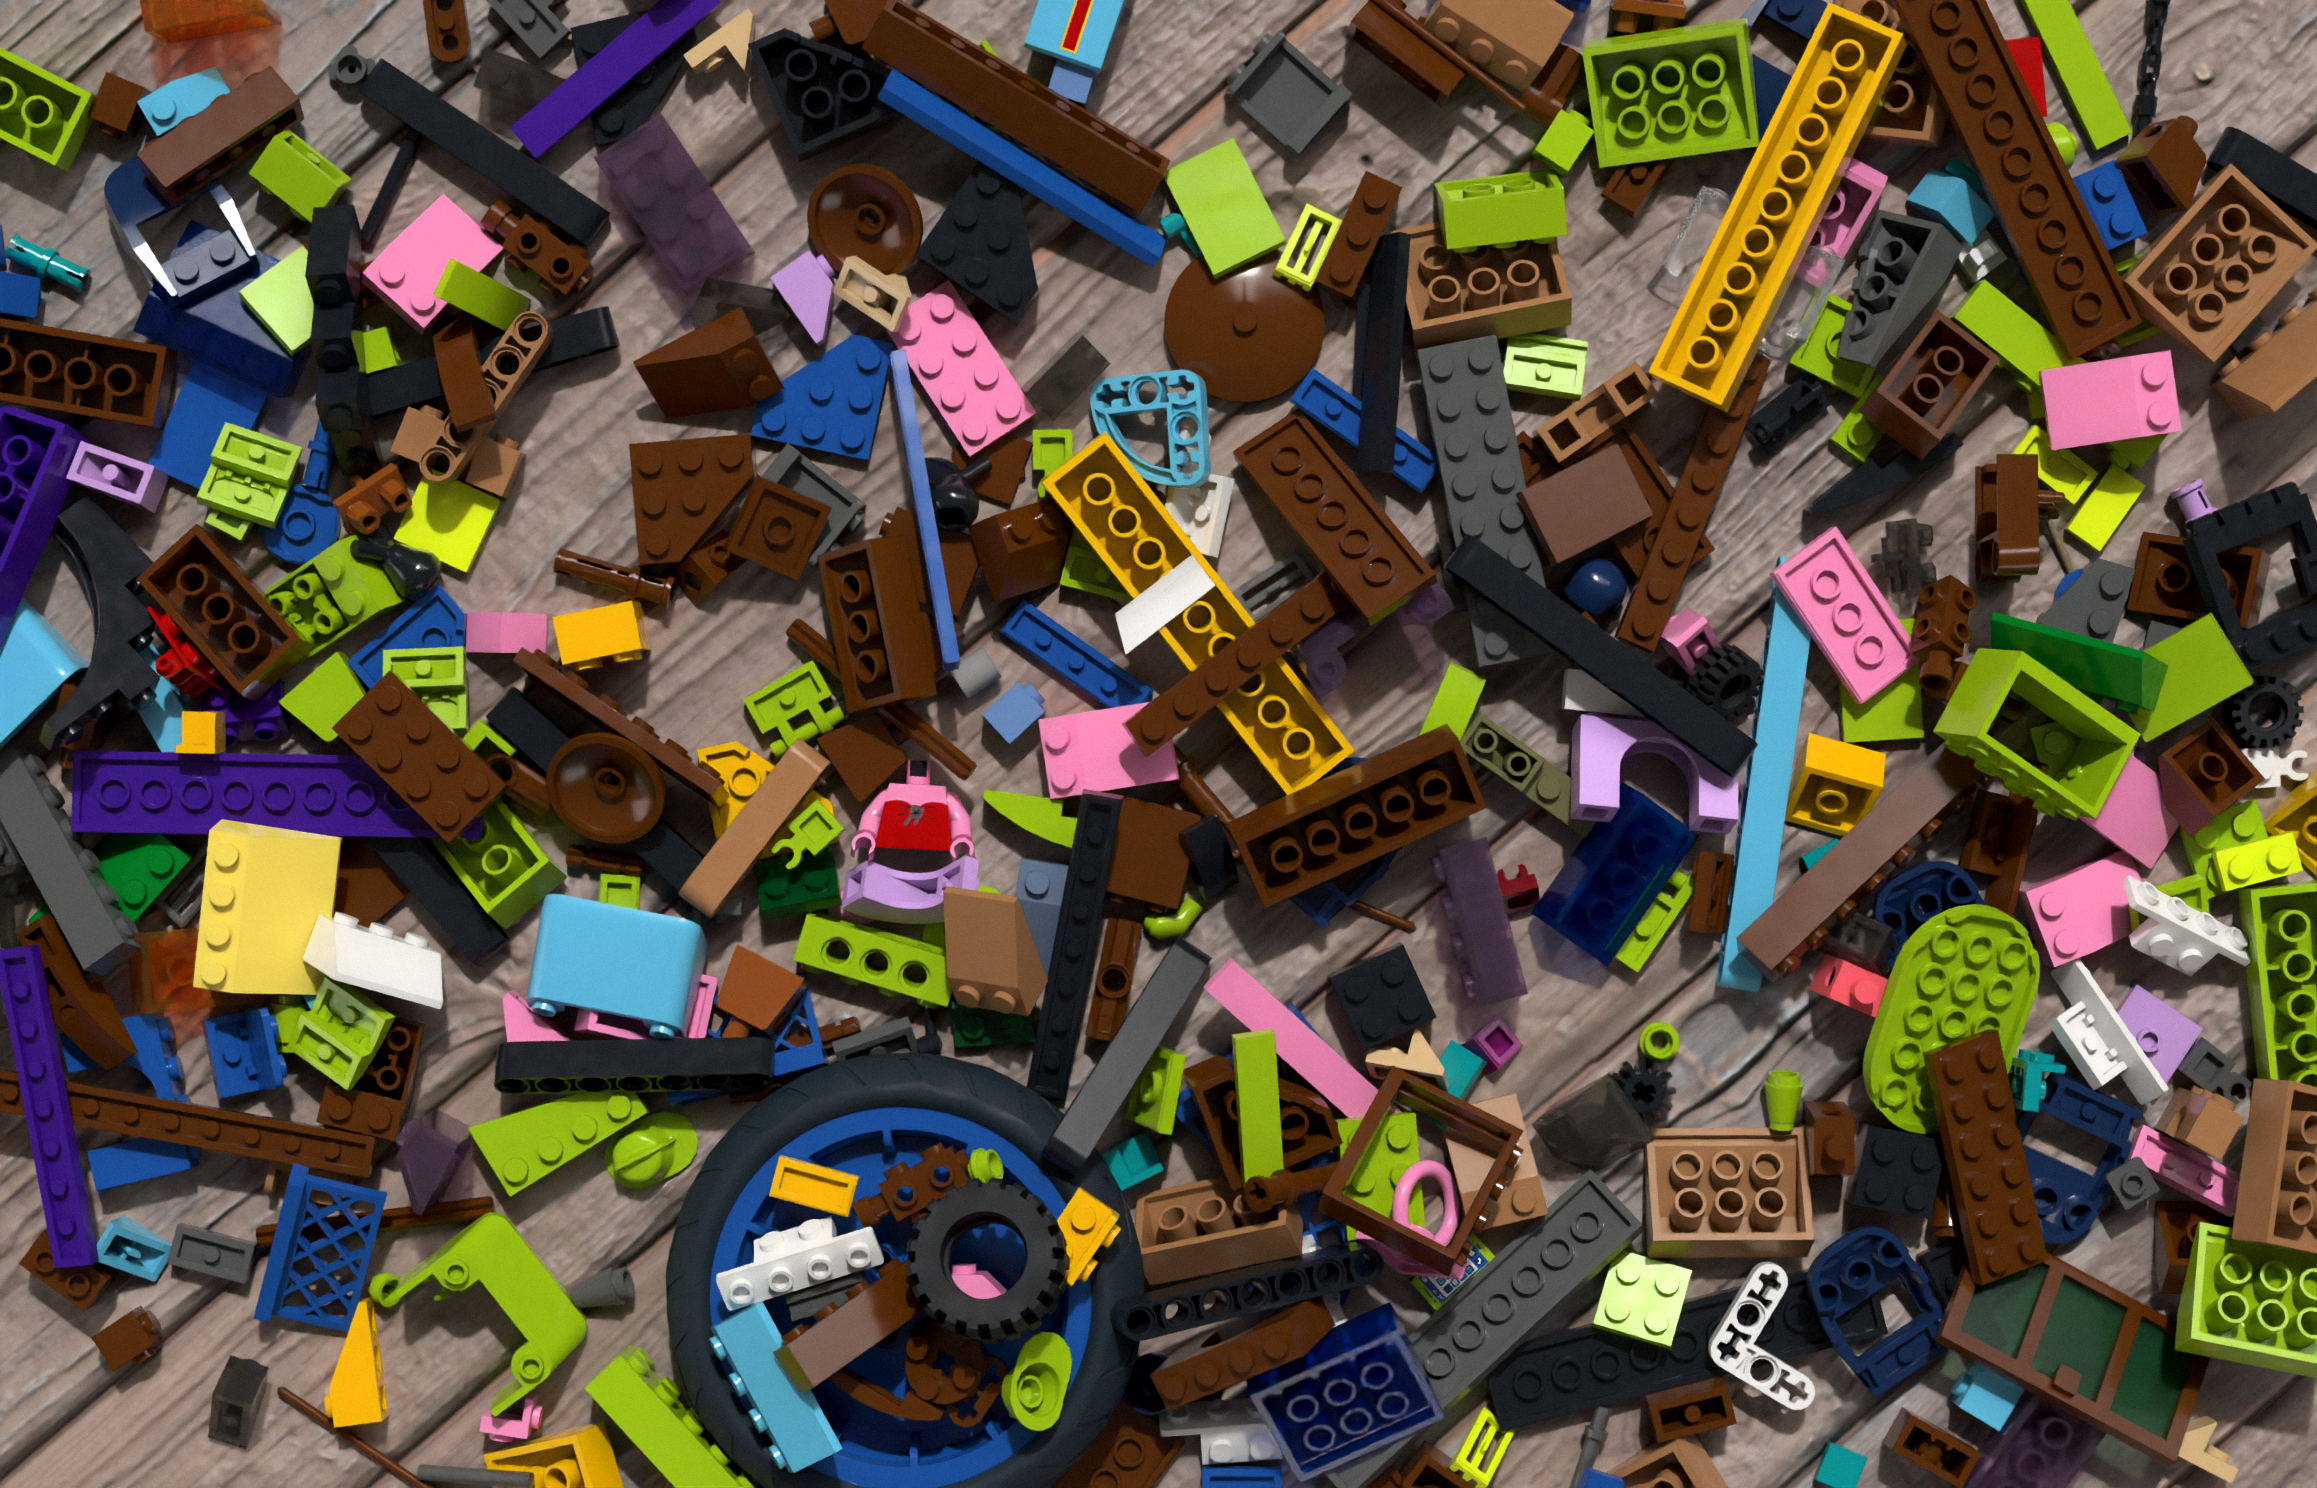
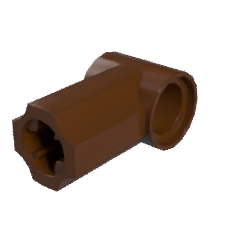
M1558 43L1538 77L1532 81L1519 100L1526 105L1527 113H1523L1524 115L1547 129L1550 127L1567 100L1565 96L1585 68L1583 56L1569 46Z
M503 750L492 752L486 758V762L490 766L496 761H504L512 769V775L505 779L511 787L504 794L544 817L552 806L547 794L546 777L519 761L516 756L511 757Z

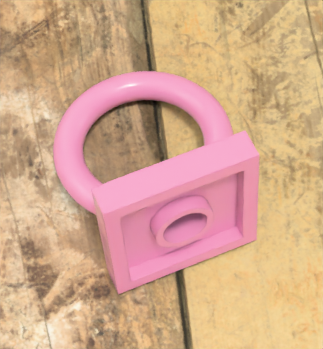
M1432 1160L1419 1161L1411 1165L1397 1183L1392 1202V1219L1446 1247L1456 1232L1460 1218V1198L1456 1181L1449 1170L1441 1163ZM1425 1176H1431L1439 1183L1444 1196V1216L1435 1236L1423 1227L1410 1224L1408 1217V1204L1412 1189L1418 1180ZM1359 1231L1355 1235L1357 1241L1364 1246L1377 1250L1381 1254L1383 1261L1400 1274L1462 1280L1467 1266L1466 1264L1463 1267L1455 1264L1448 1277Z

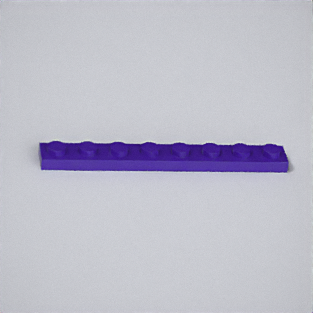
M38 944L0 949V985L55 1268L92 1265L99 1261L40 947Z

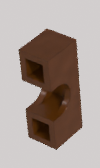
M1365 171L1314 282L1317 288L1350 302L1400 194L1401 186Z

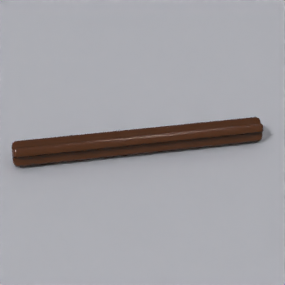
M796 619L787 629V636L841 680L835 647L803 620ZM901 703L876 708L877 711L961 780H967L975 771L977 765L974 761L905 704Z
M486 1196L384 1209L377 1233L475 1221L486 1213L495 1212V1204L492 1197ZM374 1211L361 1212L355 1214L359 1219H361L373 1213ZM345 1215L325 1217L334 1231L351 1224ZM317 1222L301 1230L309 1242L317 1241L327 1236ZM278 1223L261 1225L256 1228V1241L260 1248L272 1247ZM370 1224L367 1225V1226H365V1228L367 1229L368 1232H369ZM355 1231L345 1237L359 1236V1234Z

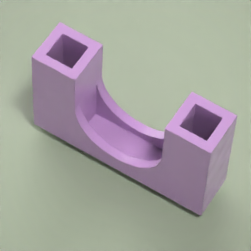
M1601 712L1580 715L1572 729L1571 819L1610 823L1619 809L1621 761L1633 754L1648 752L1670 759L1683 772L1689 787V830L1729 834L1739 819L1738 774L1735 778L1726 775L1657 724L1647 721L1644 717L1612 718Z

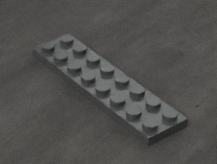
M1496 335L1416 350L1454 550L1466 534H1469L1546 588L1536 535L1516 496L1517 493L1526 489ZM1461 583L1477 667L1556 652Z

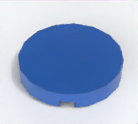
M296 484L292 485L275 529L259 524V530L271 554L284 562L303 565L339 540L341 519L333 506L331 498L315 487Z

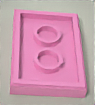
M2132 754L2127 759L2096 819L2078 817L2131 858L2149 869H2152L2180 825L2164 805L2161 777Z

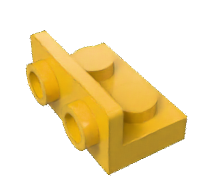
M1081 1187L1078 1188L1057 1219L1067 1242L1066 1251L1070 1257V1270H1066L1065 1279L1071 1287L1077 1278L1082 1282L1087 1280L1098 1263L1092 1258L1100 1245L1108 1249L1121 1230V1227L1115 1224L1120 1214Z

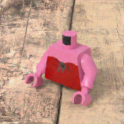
M907 760L906 783H889L888 788L881 789L875 794L863 811L857 835L851 843L850 855L854 858L856 849L864 847L869 850L868 861H872L876 845V847L950 851L952 862L957 860L956 858L960 853H968L970 857L976 859L972 843L970 816L958 795L949 792L947 786L930 785L931 761Z

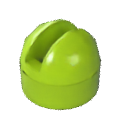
M386 1272L376 1274L372 1277L370 1287H368L370 1298L384 1307L394 1306L401 1299L395 1292L400 1278ZM385 1284L390 1285L388 1292L382 1290Z

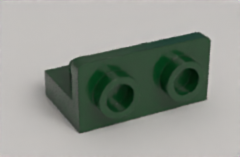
M830 845L816 857L807 849L803 852L801 864L793 870H788L785 866L793 859V852L761 858L755 863L753 870L758 885L759 904L763 921L842 905L839 875Z
M952 998L951 1009L953 1010L955 1047L1035 1042L1033 1009L1029 1016L1013 1013L1005 1014L994 1010L958 1005L956 999Z

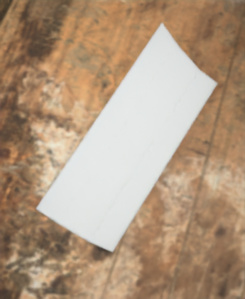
M1193 555L1189 556L1115 613L1125 655L1216 586Z

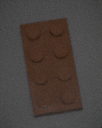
M1623 418L1557 464L1564 470L1618 443L1653 513L1652 516L1609 537V540L1630 571L1638 579L1674 488L1627 419ZM1702 532L1689 567L1715 550L1704 532Z

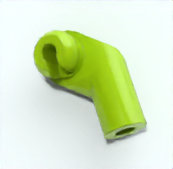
M1187 896L1175 914L1161 915L1155 911L1149 913L1144 919V928L1150 932L1151 937L1156 939L1182 936L1202 911L1203 907Z

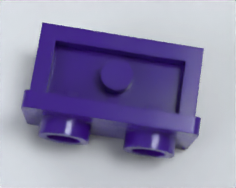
M282 677L255 702L239 694L229 682L220 683L224 689L221 692L211 685L201 693V711L226 712V747L248 741H272L278 737L290 735V727L285 719L284 707L278 702L284 697Z

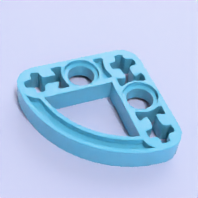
M1181 369L1105 378L1099 380L1093 386L1090 394V403L1098 433L1107 432L1142 478L1175 488H1195L1202 486L1208 480L1211 472L1207 390L1205 381L1201 376L1192 371ZM1185 379L1194 385V390L1187 393V398L1177 392L1168 393L1167 386L1171 388L1183 387ZM1153 382L1157 387V396L1153 402L1143 404L1139 398V390L1145 383ZM1109 388L1118 394L1128 393L1129 400L1124 398L1112 400L1111 407L1102 401L1103 396L1109 395ZM1167 411L1170 469L1155 466L1138 455L1124 439L1115 417ZM1187 418H1194L1198 425L1197 433L1191 439H1182L1179 433L1181 422ZM1181 446L1189 448L1199 447L1198 451L1190 450L1191 461L1199 464V469L1192 472V478L1182 471L1183 467L1188 466L1190 461L1189 453L1181 451Z

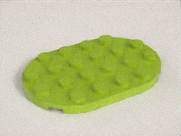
M1970 904L1957 906L1937 914L1921 925L1903 944L1892 968L1866 1045L1863 1059V1078L1868 1096L1877 1110L1893 1124L1909 1132L1918 1134L1940 1133L1923 1052L1988 1029L1998 1030L2007 1074H2009L2013 1057H2015L2038 990L2040 961L2038 951L2033 948L2028 936L2029 932L2010 915L1995 907Z

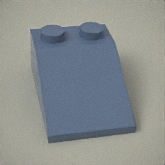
M1022 857L1015 897L1019 898L1047 976L1068 864Z

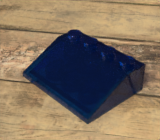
M191 220L167 261L221 234V232ZM253 248L260 264L175 308L168 303L167 292L159 283L152 286L134 326V332L277 398L293 396L312 352L311 342L291 356L239 298L240 290L282 260Z
M1390 1302L1333 1327L1305 1356L1246 1379L1249 1395L1299 1483L1446 1418L1410 1338Z

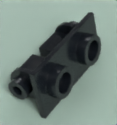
M1805 373L1750 417L1745 426L1764 450L1770 454L1831 405V403L1824 396L1826 390L1818 381L1813 382Z

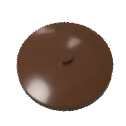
M1278 249L1217 279H1214L1204 257L1200 255L1183 270L1172 287L1166 304L1164 322L1165 337L1171 357L1179 370H1189L1201 376L1205 381L1207 394L1214 398L1233 403H1256L1277 397L1292 388L1304 377L1318 355L1323 340L1325 321L1324 309L1318 289L1313 283L1308 292L1302 289L1303 285L1297 282L1293 285L1287 282L1288 278L1282 275L1280 278L1274 276L1273 273L1283 254ZM1290 257L1286 266L1293 269L1297 261ZM1302 268L1301 273L1308 276L1307 271Z

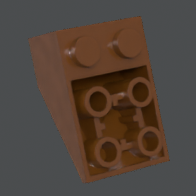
M395 1016L378 1052L352 1089L346 1090L327 1077L316 1122L391 1141L402 1139L413 1099L425 1023Z

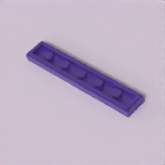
M660 0L514 123L510 129L531 154L539 160L722 5L719 0Z

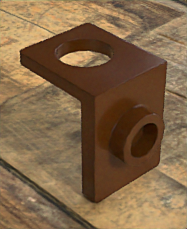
M721 529L690 553L673 573V575L678 576L677 585L697 606L704 601L717 584L748 560L724 548L729 536L725 529ZM686 572H690L698 578L701 590L695 589L690 585Z

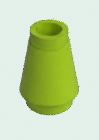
M1772 1070L1768 1072V1080L1764 1081L1770 1129L1777 1131H1791L1794 1129V1122L1804 1084L1800 1082V1073L1791 1070Z

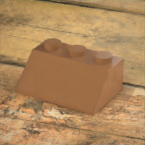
M1435 0L1423 27L1459 54L1524 93L1546 64L1575 13L1554 0Z

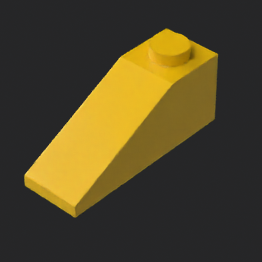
M365 1297L357 1305L329 1386V1393L325 1394L326 1415L328 1418L333 1417L334 1428L382 1422L389 1415L375 1303L370 1297Z

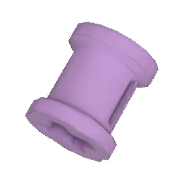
M2201 477L2169 493L2172 499L2177 500L2186 518V522L2208 513L2212 514L2213 511L2218 510V508L2212 507L2202 488L2204 482Z

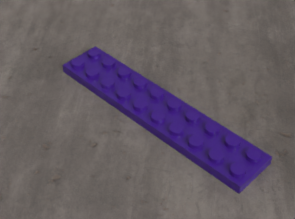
M73 751L71 832L209 834V830L220 820L224 819L327 836L442 838L359 755ZM483 815L460 838H482Z

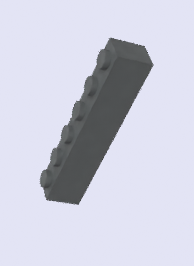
M12 747L0 756V820L83 969L105 976L142 949L136 938L138 929L134 922L127 915L123 914L117 904L120 901L119 895L112 885L102 878L99 872L101 864L92 851L86 849L81 840L83 832H71V817L66 814L62 807L65 804V800L59 790L50 784L44 775L47 772L44 762L33 752L28 753Z

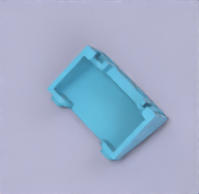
M24 597L20 601L0 647V752L2 751L1 748L55 696L60 695L64 682L87 672L90 665Z
M548 894L545 896L541 910L526 1002L533 1012L543 1016L553 1017L556 1015V1012L565 1011L567 1005L642 1020L643 1024L650 1029V1035L659 1039H673L674 1036L685 1038L709 949L700 925L683 918L561 894Z

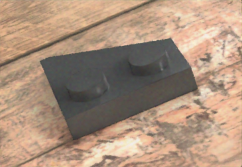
M2093 558L2082 569L2080 576L2074 582L2069 583L2059 594L2060 597L2045 613L2042 612L2037 617L2036 623L2113 643L2136 569L2100 558Z

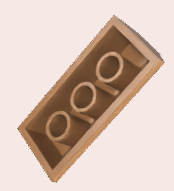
M1287 1167L1285 1170L1291 1171V1168ZM1222 1176L1137 1194L1135 1230L1142 1252L1144 1275L1150 1286L1302 1255L1303 1221L1298 1199L1295 1203L1288 1206L1275 1204L1266 1212H1255L1246 1202L1244 1188L1241 1187L1232 1191Z

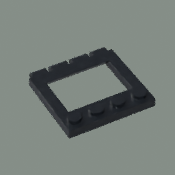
M2294 482L2277 486L2269 491L2244 499L2240 503L2236 502L2213 511L2212 514L2208 513L2190 520L2185 524L2188 538L2183 540L2208 613L2211 612L2248 672L2317 644V601L2243 631L2216 556L2218 553L2289 525L2301 556L2317 551V521L2307 493L2300 494L2299 488Z

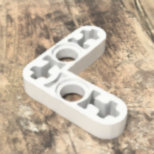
M1770 1261L1761 1262L1751 1270L1712 1334L1708 1343V1353L1711 1359L1721 1368L1784 1406L1793 1410H1802L1813 1402L1815 1387L1812 1381L1802 1372L1754 1344L1788 1286V1277L1780 1266ZM1774 1270L1776 1271L1774 1278L1778 1281V1284L1775 1288L1768 1286L1763 1292L1762 1297L1769 1300L1766 1306H1764L1756 1298L1747 1294L1751 1289L1758 1294L1763 1287L1759 1276L1762 1273L1769 1275ZM1745 1304H1753L1759 1311L1757 1321L1750 1326L1741 1325L1737 1320L1738 1309ZM1731 1323L1736 1329L1748 1334V1336L1743 1341L1737 1335L1732 1345L1737 1350L1734 1356L1727 1354L1724 1359H1721L1722 1352L1717 1346L1720 1342L1727 1344L1731 1340L1734 1333L1726 1330ZM1758 1359L1769 1360L1772 1365L1771 1375L1763 1381L1753 1379L1750 1373L1752 1364ZM1782 1369L1787 1372L1781 1377L1792 1385H1796L1799 1380L1803 1381L1801 1388L1805 1391V1394L1802 1398L1795 1396L1792 1400H1789L1790 1393L1779 1384L1776 1385L1775 1391L1770 1390L1778 1382Z

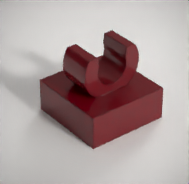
M1523 864L1518 865L1519 878L1507 880L1503 869L1497 872L1498 883H1496V892L1501 915L1540 906L1539 887L1535 874L1528 875L1527 868Z

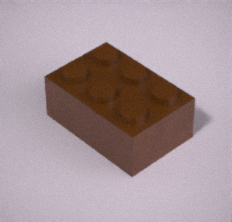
M1936 310L1918 329L1858 409V412L1922 460L1941 441L2001 358L1939 310Z

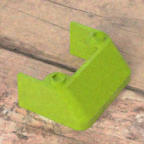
M489 1212L482 1215L400 1277L395 1290L397 1295L402 1297L431 1274H434L445 1288L454 1291L466 1289L477 1280H480L527 1339V1342L519 1347L512 1357L511 1370L515 1379L494 1394L490 1411L495 1417L543 1382L582 1342L587 1331L585 1314L576 1307L571 1296L511 1220L499 1212Z

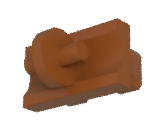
M1610 0L1614 10V28L1616 31L1636 33L1639 13L1654 15L1651 32L1677 28L1679 18L1685 19L1686 6L1683 0Z
M393 463L388 464L366 480H363L359 475H354L349 479L352 489L332 501L333 506L342 519L345 531L351 536L358 531L368 535L379 528L380 517L388 511L393 510L394 512L401 513L412 506L408 489L398 468Z

